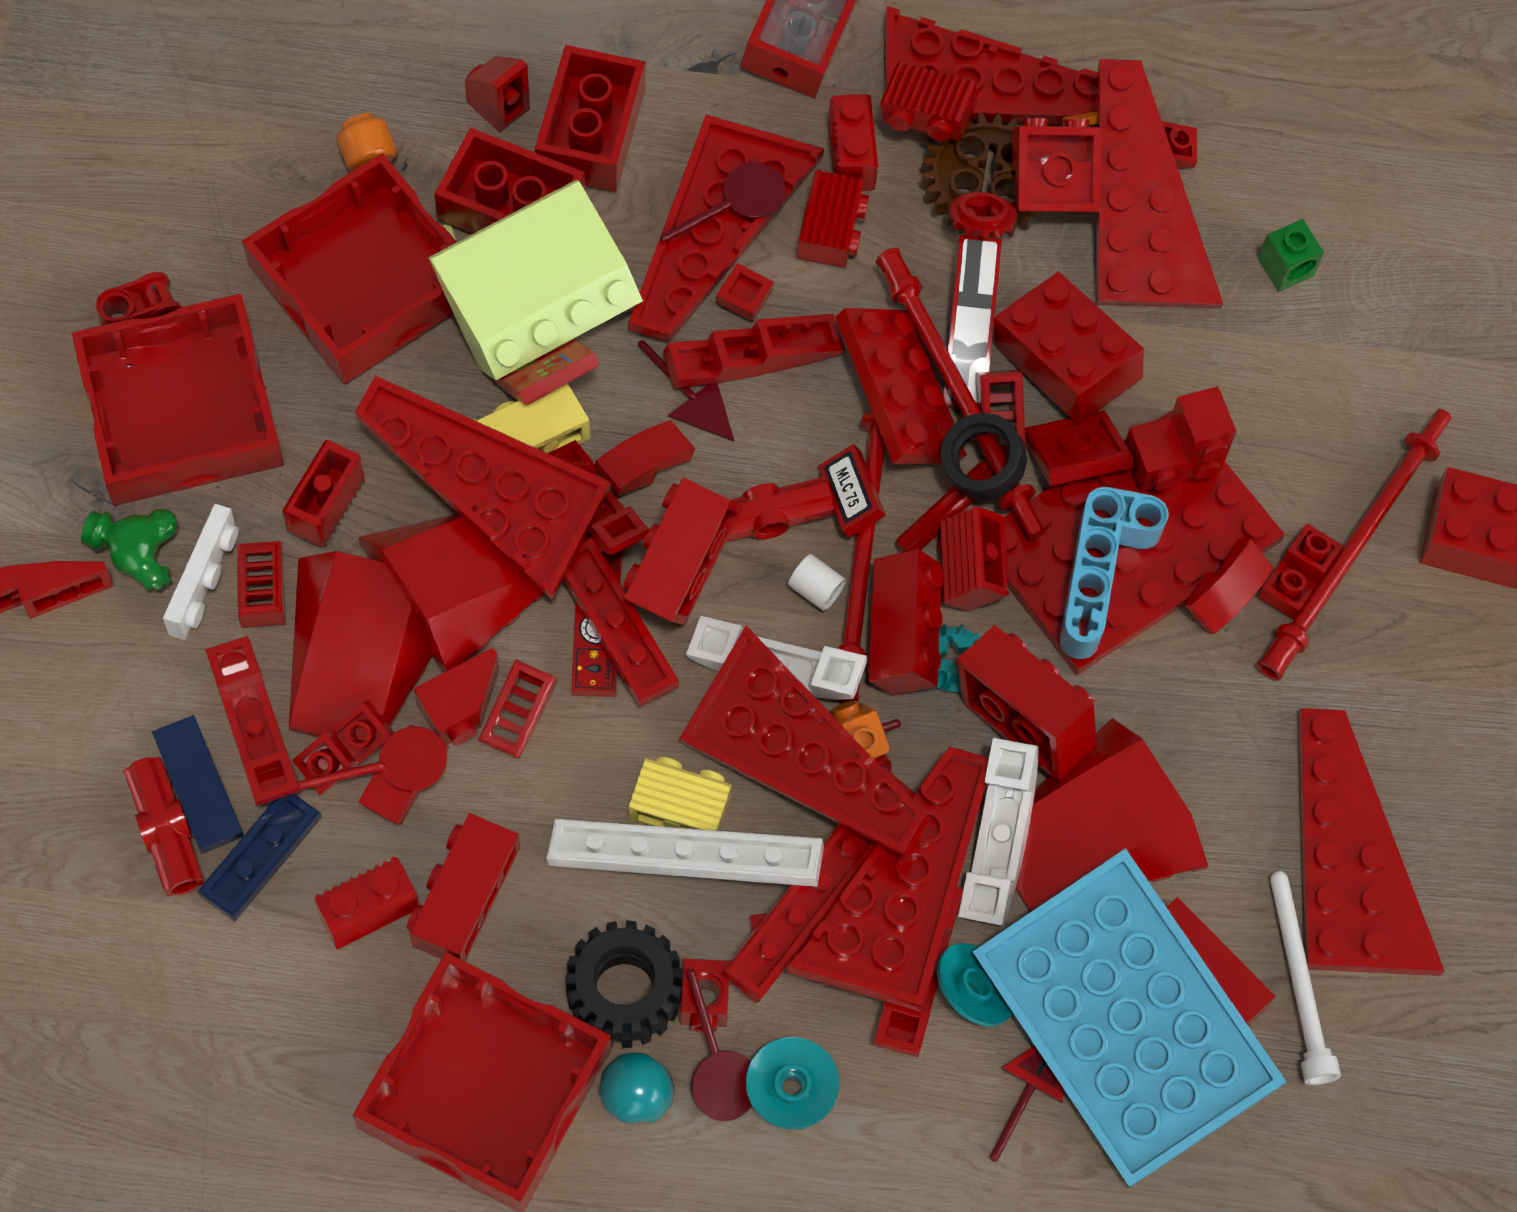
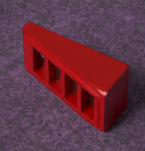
M1020 370L976 372L978 408L981 413L996 414L1005 420L1013 419L1014 428L1026 449L1023 372ZM1010 384L1011 392L990 393L989 385ZM1012 402V409L991 411L990 403ZM999 445L1005 458L1008 459V446ZM982 451L983 460H987V458L985 457V455H984V453H983V451Z
M281 541L237 544L238 618L241 628L286 625ZM272 554V560L248 562V556ZM273 569V574L248 576V571ZM273 584V589L249 590V585ZM273 598V603L251 605L249 603L251 599Z
M515 659L478 741L520 759L555 689L558 679L551 674ZM520 679L541 687L538 695L517 686ZM514 694L532 702L531 710L509 702L512 695ZM507 710L525 718L526 721L523 727L502 718L504 711ZM497 725L518 734L516 743L494 734L493 732Z

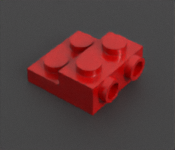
M1030 118L1023 119V126L1012 128V170H1015L1016 212H1101L1102 127H1089L1088 119L1064 120V127L1048 126V119Z

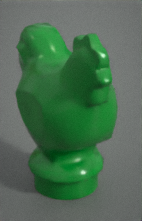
M165 509L154 510L150 515H130L116 522H113V517L108 512L102 514L92 511L84 523L81 543L90 546L95 552L101 551L103 548L109 549L112 563L120 573L134 577L136 582L144 585L145 590L154 588L156 591H159L170 583V569L167 566L159 565L155 558L160 545L175 535L178 522L174 513Z

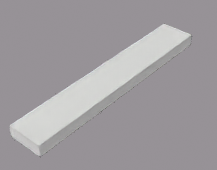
M555 819L546 859L549 866L817 887L824 844L822 838Z

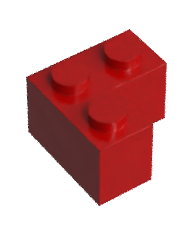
M1219 386L1179 396L1176 399L1170 417L1129 428L1125 443L1133 455L1132 469L1141 491L1151 488L1166 490L1178 484L1180 480L1192 477L1200 480L1214 476L1222 469L1237 431Z

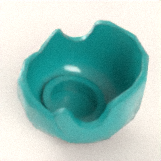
M626 1053L616 1057L604 1069L598 1092L604 1108L611 1116L616 1117L617 1120L626 1124L640 1122L655 1123L672 1106L675 1085L669 1070L652 1056L644 1053Z

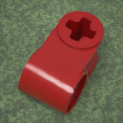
M163 272L148 273L137 280L103 291L96 301L100 326L128 319L161 316V312H164L163 315L181 308V304L174 301L168 288L170 280L167 274ZM117 312L125 313L121 317H110V315Z

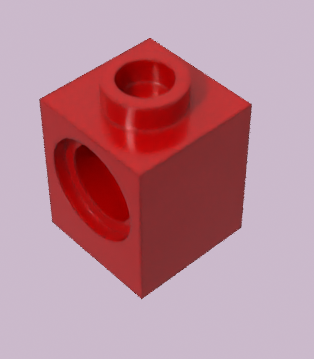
M684 958L680 1025H689L690 1030L704 1033L686 976V971L692 968L695 970L700 989L711 990L718 998L715 1003L706 1006L713 1032L717 1031V1027L727 1026L729 980L720 973L730 961Z

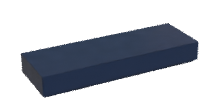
M189 716L152 731L201 854L242 838L244 836L195 716Z
M296 794L275 799L197 891L199 896L235 922L322 818L321 813Z

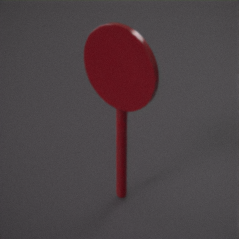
M757 162L742 164L734 168L725 179L723 187L725 201L667 231L660 236V240L667 242L728 208L736 214L749 219L768 217L778 211L785 200V182L779 172L769 165Z
M690 968L686 971V976L710 1055L704 1058L695 1069L691 1082L692 1097L698 1109L706 1116L718 1121L734 1120L744 1115L752 1107L746 1091V1075L751 1061L735 1051H719L695 970Z

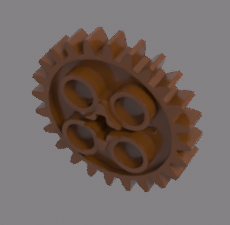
M980 113L978 123L973 124L971 120L968 122V127L965 130L962 141L949 138L947 141L935 140L934 145L928 144L926 158H923L921 172H923L921 187L926 188L925 201H935L933 214L947 213L945 219L946 226L953 223L949 218L952 201L960 195L967 194L959 191V188L970 189L972 191L970 193L982 192L988 151L991 146H994L997 151L989 193L998 196H1011L1013 199L1007 201L1015 208V170H1012V164L1007 163L1005 160H1012V128L1017 126V119L1011 120L1005 126L1002 125L1000 114L995 116L993 123H987L984 114ZM965 153H973L976 154L977 157H969L966 156ZM1017 212L1013 230L1007 234L1010 237L1014 236L1016 224L1028 230L1031 218L1040 220L1042 212ZM959 230L960 234L966 232L965 230Z

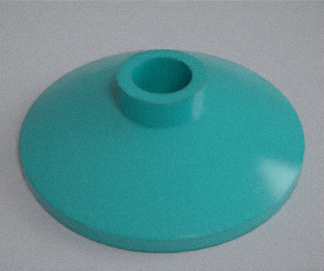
M958 943L950 946L941 954L937 964L938 982L948 1002L960 1015L975 1024L994 1027L1006 1022L1013 1015V1012L972 952L979 946L969 943Z
M800 1037L776 1039L762 1047L753 1057L748 1067L746 1091L750 1104L763 1120L775 1127L786 1130L809 1128L822 1121L830 1113L838 1098L840 1080L835 1062L825 1049L808 1039ZM790 1080L796 1081L800 1085L801 1090L795 1095H790L784 1091V1083Z

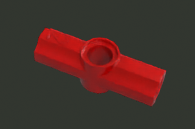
M824 477L780 488L774 483H765L746 490L742 497L731 499L743 508L726 542L752 535L758 540L772 539L787 532L792 525L832 516L834 514V507L828 482L825 481Z
M145 757L136 760L124 769L123 772L138 814H135L139 830L148 853L152 852L162 887L167 896H181L195 891L197 887L205 882L189 840L192 838L187 820L179 799L175 800L166 768L160 757Z

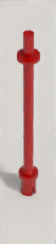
M899 248L885 250L878 255L875 262L880 267L891 288L889 295L892 301L905 305L964 417L981 413L919 298L923 287L918 277L912 276L901 256ZM986 433L975 436L995 475L998 474L1008 461L994 435ZM1018 483L1015 488L1001 497L998 504L1005 511L1014 509L1029 539L1034 540L1045 533L1029 502L1036 491L1030 484L1020 486Z
M1437 409L1421 434L1416 432L1407 434L1404 444L1409 452L1293 622L1280 624L1274 633L1276 639L1263 658L1257 663L1258 670L1264 676L1279 681L1297 653L1305 651L1309 645L1306 632L1422 461L1433 462L1439 457L1440 450L1435 442L1452 419L1449 412L1444 409Z
M872 412L862 416L861 428L870 432L866 465L879 496L885 443ZM876 522L858 532L856 536L843 644L836 648L865 655L867 659L868 655L860 644ZM859 682L857 691H856V693H855L854 699H832V700H836V702H838V703H845V702L854 701V700L858 702V701H859V697H860V696H859L860 682Z

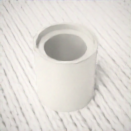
M809 554L793 572L788 586L822 611H826L843 591L847 579L814 555Z

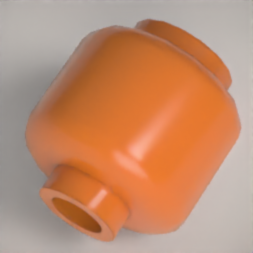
M368 112L355 115L342 123L343 129L338 133L336 140L345 165L350 172L381 153L390 162L395 159L397 147L388 124L384 119L374 117L372 113Z

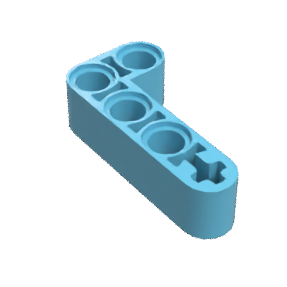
M1111 487L1094 489L1088 495L1080 519L1060 633V645L1068 656L1075 659H1085L1097 651L1105 629L1119 545L1148 549L1160 541L1168 520V509L1159 498ZM1094 510H1105L1109 514H1111L1112 517H1098L1094 513ZM1147 518L1151 520L1155 526H1143L1137 521V519ZM1087 549H1099L1105 554V557H1093L1087 552ZM1089 587L1094 589L1099 596L1095 598L1084 596L1079 589ZM1081 618L1088 619L1085 636L1079 635L1078 626Z

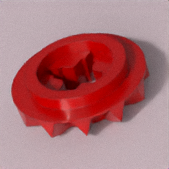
M973 192L960 195L952 201L949 218L953 221L954 228L965 230L967 236L976 234L980 235L982 239L989 235L1001 238L1003 233L1012 232L1017 212L1009 201L998 195L988 192Z

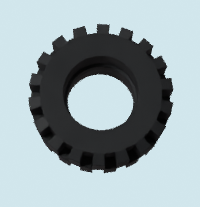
M626 920V928H617L616 921L606 923L607 931L601 933L598 927L589 931V940L585 942L580 939L575 946V955L569 957L566 975L567 1001L574 1017L611 1035V1047L614 1041H622V1048H632V1041L640 1039L642 1045L652 1041V1034L656 1032L661 1036L667 1030L668 1021H674L682 998L683 973L682 968H680V958L677 951L670 950V941L664 935L659 939L655 936V928L646 924L643 931L638 930L637 921ZM622 964L633 965L642 969L650 977L652 988L643 999L636 1003L628 1005L615 1004L605 999L597 990L596 985L599 977L613 966Z

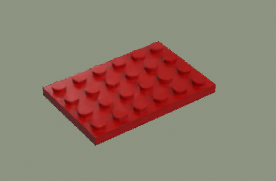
M1173 410L1163 415L1159 419L1170 417ZM1224 462L1222 469L1212 477L1201 480L1196 479V477L1180 480L1178 484L1166 490L1151 488L1141 491L1133 469L1130 468L1053 485L1029 500L1045 530V533L1037 539H1029L1015 511L1004 516L1005 521L1003 525L1006 529L1003 532L1006 535L1004 541L1007 544L1004 548L1007 551L1005 557L1008 560L1005 563L1008 568L1006 571L1008 575L1006 581L1009 584L1008 589L1077 676L1183 607L1204 573L1219 571L1238 539H1251L1258 549L1265 553L1282 542L1285 534L1226 462ZM1111 487L1159 498L1168 509V520L1160 541L1148 549L1119 545L1105 629L1097 651L1085 659H1075L1068 656L1060 645V633L1080 519L1088 495L1094 489ZM1094 510V513L1098 517H1112L1111 514H1109L1105 510ZM1147 518L1137 519V521L1143 526H1155L1154 523ZM1087 549V552L1093 557H1105V554L1099 549ZM1089 587L1079 589L1084 596L1092 598L1099 596L1094 589ZM1081 618L1078 626L1079 635L1085 636L1088 619Z

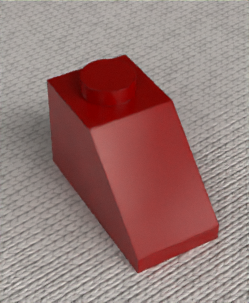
M495 56L486 64H479L474 67L465 79L467 103L499 133L530 110L528 64L522 59Z
M493 647L414 688L416 705L428 726L447 745L450 743L458 745L466 742L482 726L499 673L498 656Z

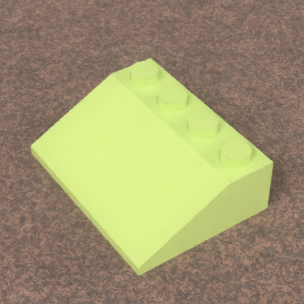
M578 180L559 188L428 257L479 370L495 380L502 378L643 301L625 259Z

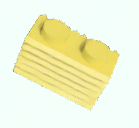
M658 757L656 761L645 758L629 803V819L631 821H637L648 826L720 831L731 798L732 784L726 783V779L714 771L701 770L699 774L683 770L681 763L668 757Z

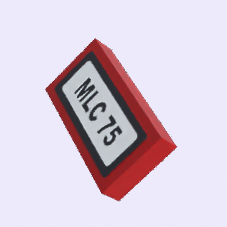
M853 444L818 465L822 477L828 482L833 507L841 529L847 536L855 535L886 516L862 452L857 446Z

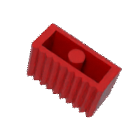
M900 61L895 66L880 102L882 122L888 123L890 127L898 131L914 129L926 132L928 136L938 141H947L949 138L962 141L965 130L968 127V122L976 107V84L972 79L966 80L964 77L959 78L956 75L951 76L948 73L943 74L940 71L935 72L924 67L920 69L917 65L912 67L909 63L904 65Z
M868 94L834 95L830 99L828 116L833 173L836 172L838 175L844 174L847 177H860L864 180L862 191H872L876 189L878 158L871 96Z
M820 169L815 170L798 241V259L846 268L848 256H857L862 231L855 230L856 220H865L869 202V195L862 194L864 183L862 178L847 177L844 174L838 175L836 172L831 174L828 171L822 172Z
M330 440L323 442L282 510L283 516H285L283 519H285L287 531L319 547L327 546L326 540L331 539L330 533L335 532V526L340 524L339 519L344 517L343 512L348 510L347 505L352 503V497L357 496L356 490L361 489L360 483L365 482L362 462L358 453Z
M974 506L972 509H965V512H959V515H953V517H947L946 520H940L941 539L938 542V550L942 556L944 584L941 587V593L945 604L969 612L1010 594L1007 590L1009 584L1006 581L1008 578L1006 573L1008 568L1005 563L1008 560L1005 557L1007 551L1004 547L1007 544L1004 541L1006 535L1003 531L1006 528L1003 525L1005 519L1002 515Z
M393 856L390 862L383 861L382 866L375 865L374 870L367 869L365 875L358 873L357 879L350 877L349 882L342 881L340 887L333 885L332 891L325 890L323 895L316 894L314 899L319 916L337 950L410 914L415 905L419 903L417 893L399 858Z

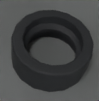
M984 412L967 415L953 424L944 437L940 451L942 468L955 488L969 498L984 501L1001 498L1008 491L1015 488L1024 476L1027 464L1025 445L1013 425L999 415ZM981 434H996L1005 441L1009 451L1008 462L1002 471L992 478L975 480L965 475L960 468L959 454L967 441Z

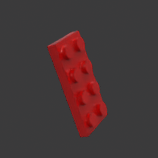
M844 308L836 316V320L892 463L942 464L940 454L945 435L953 426L954 421L908 311ZM964 447L960 451L959 462L967 456Z

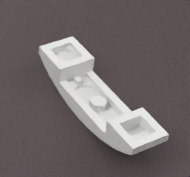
M700 616L686 652L687 658L719 672L742 633V626ZM758 637L815 698L854 699L868 660L867 656L824 646L823 651L819 652Z
M997 738L992 740L984 781L988 784L972 871L971 873H966L958 917L1000 926L1005 924L1016 889L1028 837L1037 777L1038 746Z

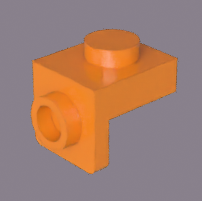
M855 700L839 704L832 709V716L873 759L889 752L890 747L875 709L863 703L858 704Z

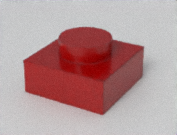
M737 263L717 293L716 303L753 322L773 291L774 281Z

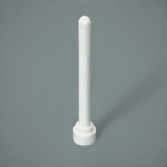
M1276 871L1271 875L1270 882L1307 1052L1303 1054L1304 1061L1301 1063L1303 1079L1307 1085L1326 1084L1341 1078L1337 1057L1332 1056L1331 1049L1325 1048L1289 879L1285 872Z

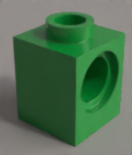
M1301 219L1267 234L1258 260L1277 291L1280 292L1314 277L1324 251L1304 219Z

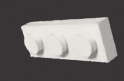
M214 504L163 617L170 636L186 640L191 627L197 628L202 620L205 604L202 602L208 589L213 590L217 586L222 571V566L220 565L225 551L230 552L234 548L237 541L239 528L235 524L231 508Z

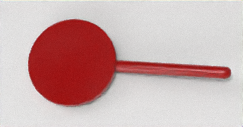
M406 727L398 730L385 741L380 751L379 762L300 780L297 783L299 789L302 790L381 771L386 781L393 787L406 792L421 791L435 784L443 775L447 765V751L441 738L433 731L424 727Z

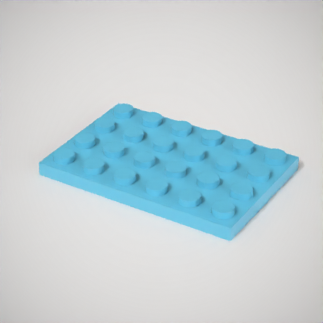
M1126 848L972 951L1130 1188L1287 1083Z

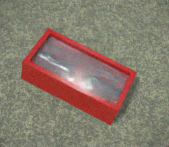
M766 0L747 42L740 67L815 99L857 0Z

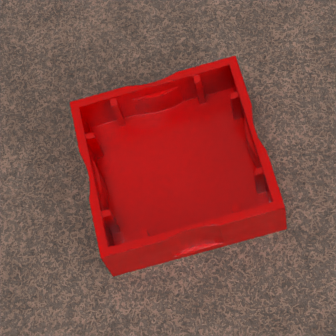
M383 153L334 182L316 199L291 209L242 240L250 269L343 384L348 383L454 314L428 257L457 243V241L445 227L436 222L426 212L416 192Z
M242 293L184 306L158 317L128 319L71 333L83 387L94 419L93 432L104 481L113 506L284 466ZM130 363L137 367H125V364Z
M445 952L413 1008L412 1016L404 1035L395 1048L385 1057L353 1113L356 1127L517 1212H524L612 1050L611 1035L552 1005L528 999L513 990L503 980Z

